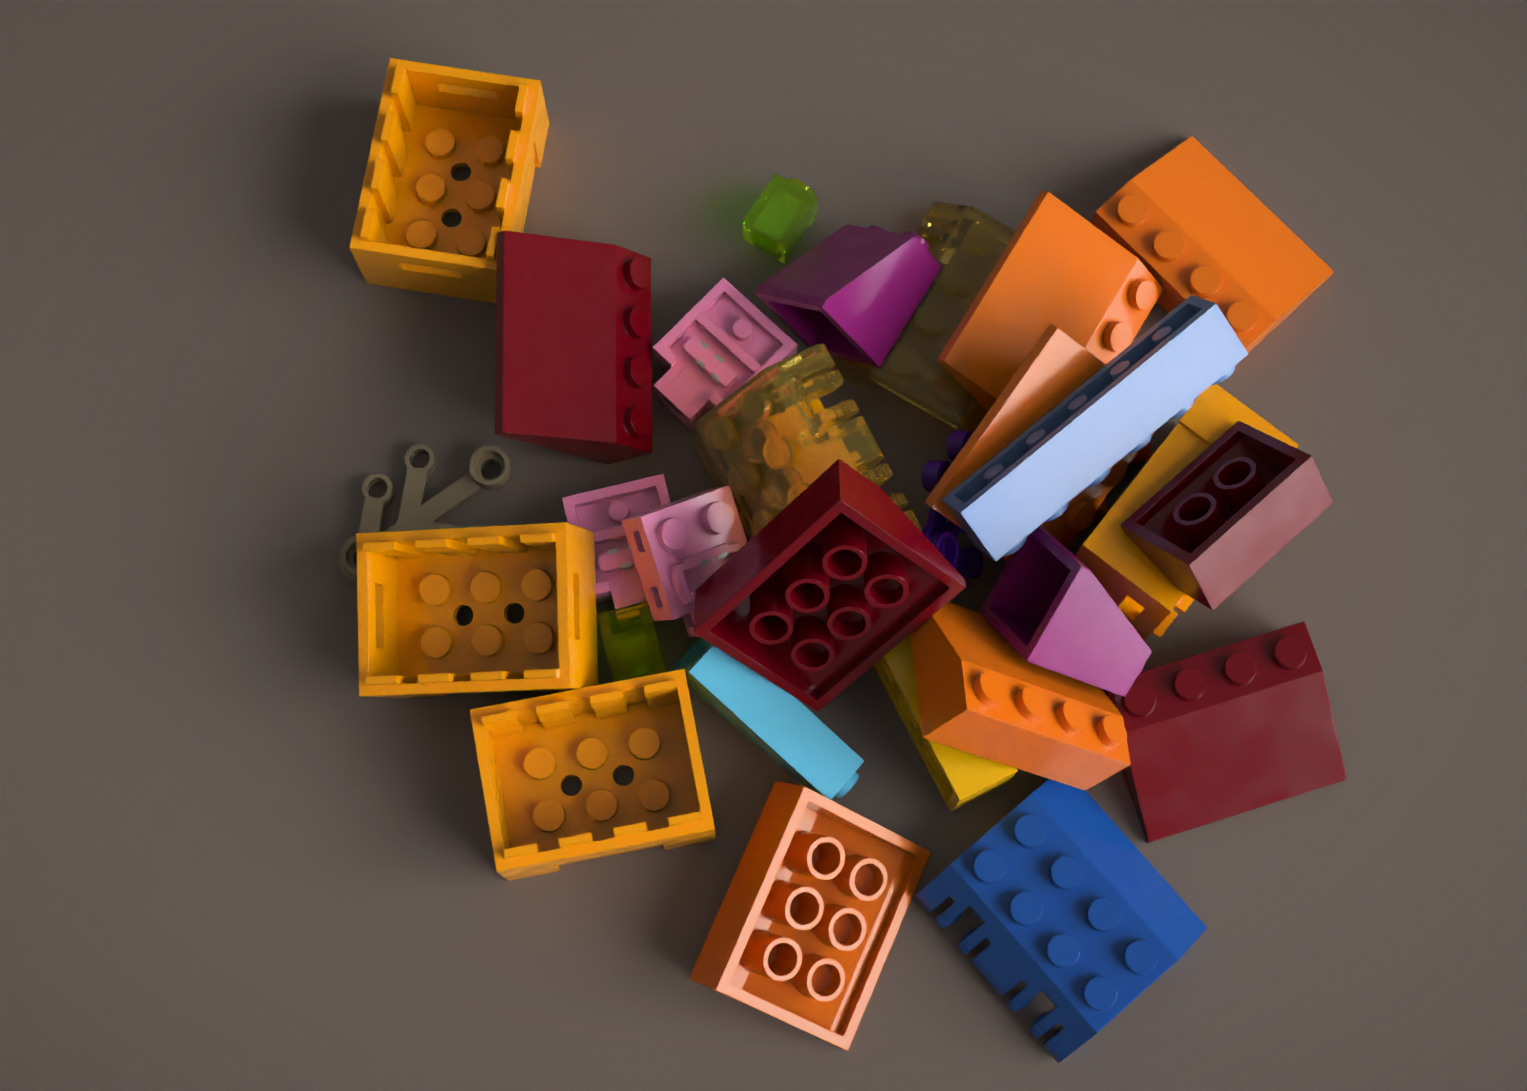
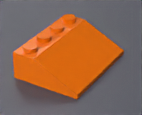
M1193 136L1130 179L1095 211L1091 224L1136 256L1163 287V291L1156 302L1167 313H1170L1190 295L1214 302L1218 305L1248 353L1334 273L1321 258Z
M1040 191L937 360L988 412L1050 323L1062 330L1103 363L1107 364L1131 345L1163 291V287L1136 256L1050 192Z
M1050 323L924 503L962 529L941 499L1106 364ZM1138 451L1125 455L1110 468V473L1102 482L1085 488L1068 502V507L1063 514L1052 521L1042 523L1041 526L1064 547L1069 549L1080 532L1091 524L1096 510L1112 487L1116 486L1123 479L1127 466ZM1011 555L1002 557L1008 561Z
M948 602L911 633L922 738L1081 790H1087L1131 765L1123 716L1103 689L1027 662L980 613Z
M775 781L689 980L848 1051L931 851L805 786Z

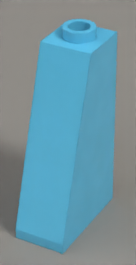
M698 637L669 670L685 669L688 687L801 785L831 800L834 796L837 798L843 797L857 782L859 774L855 771L864 762L857 753L797 698L705 639Z

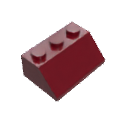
M1237 421L1120 526L1133 543L1179 591L1209 609L1214 610L1325 511L1333 501L1311 455L1241 421Z

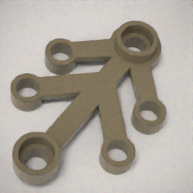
M425 444L412 445L404 455L407 472L397 523L384 532L468 528L466 526L438 523L436 521L482 489L497 490L505 486L512 475V466L508 455L501 448L491 445L477 449L469 460L470 472L423 504L427 478L435 471L437 458L429 446ZM424 453L429 455V462L425 467L415 468L412 466V460L417 454ZM489 464H497L501 467V472L497 477L490 479L483 476L484 468ZM374 473L366 477L362 484V493L365 500L358 533L380 532L384 506L390 504L395 497V487L389 477L382 473ZM385 483L387 491L382 497L374 498L370 496V489L374 484ZM476 523L469 527H486L487 525ZM356 535L349 537L340 547L338 565L343 575L351 582L357 584Z

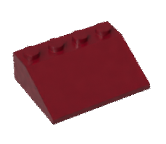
M505 230L497 233L495 435L608 465L652 453V276L650 257L614 244Z
M838 459L695 590L693 632L818 712L965 589L966 580L878 485L841 459Z
M1304 621L1143 671L1135 679L1125 697L1103 689L1123 716L1131 765L1124 768L1122 773L1147 843L1347 779L1324 673Z

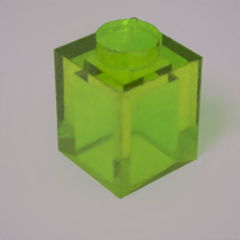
M775 173L743 220V239L785 264L816 219L818 198L814 196L812 189L804 182L796 178L787 180Z
M647 601L597 614L602 641L614 682L667 672Z

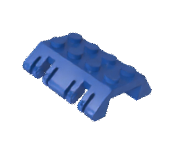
M1048 779L915 895V898L929 914L949 896L955 901L935 919L942 929L956 922L968 907L983 922L977 928H972L967 932L957 946L966 955L982 940L987 938L990 944L971 960V963L1000 996H1003L1021 980L1025 982L1026 985L1007 1001L1008 1006L1014 1012L1026 1007L1041 991L1053 1003L1054 1007L1040 1014L1033 1021V1025L1029 1030L1036 1038H1039L1058 1022L1062 1025L1042 1044L1057 1063L1061 1062L1101 1031L1171 968L1207 929L1205 924L1086 790Z

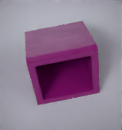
M844 225L761 283L755 294L811 351L880 367L942 266L929 253V244L913 232L904 231L900 234L885 231L875 225H870L868 228Z
M1041 525L1027 536L1026 542L1018 551L1011 554L979 611L1027 662L1123 697L1127 695L1135 679L1142 672L1144 664L1152 652L1091 570Z

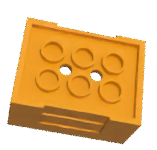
M394 58L389 59L349 247L367 284L496 303L497 233L504 230L523 233L535 168H541L549 127L541 80ZM462 166L469 168L471 174L468 179L457 181L452 177L456 168ZM455 212L461 215L462 219L459 225L447 227L443 224V219L448 213Z
M1217 384L1209 386L1198 396L1192 407L1180 419L1075 555L1091 570L1144 641L1150 634L1160 639L1178 615L1173 609L1176 608L1184 614L1194 599L1179 591L1124 533L1120 525L1237 421H1241L1295 448L1299 446Z
M561 522L356 533L359 696L406 698L507 691L559 692L598 685L595 541L593 531ZM519 603L524 609V617L520 622L513 624L507 617V611L512 604ZM467 605L473 611V620L470 624L462 626L457 620V612L462 606Z
M685 669L470 709L496 871L506 880L511 881L560 871V865L657 846H663L664 850H670L717 840ZM621 766H627L634 772L633 781L626 786L618 785L614 781V772ZM569 776H575L582 782L580 792L574 796H568L562 791V782Z

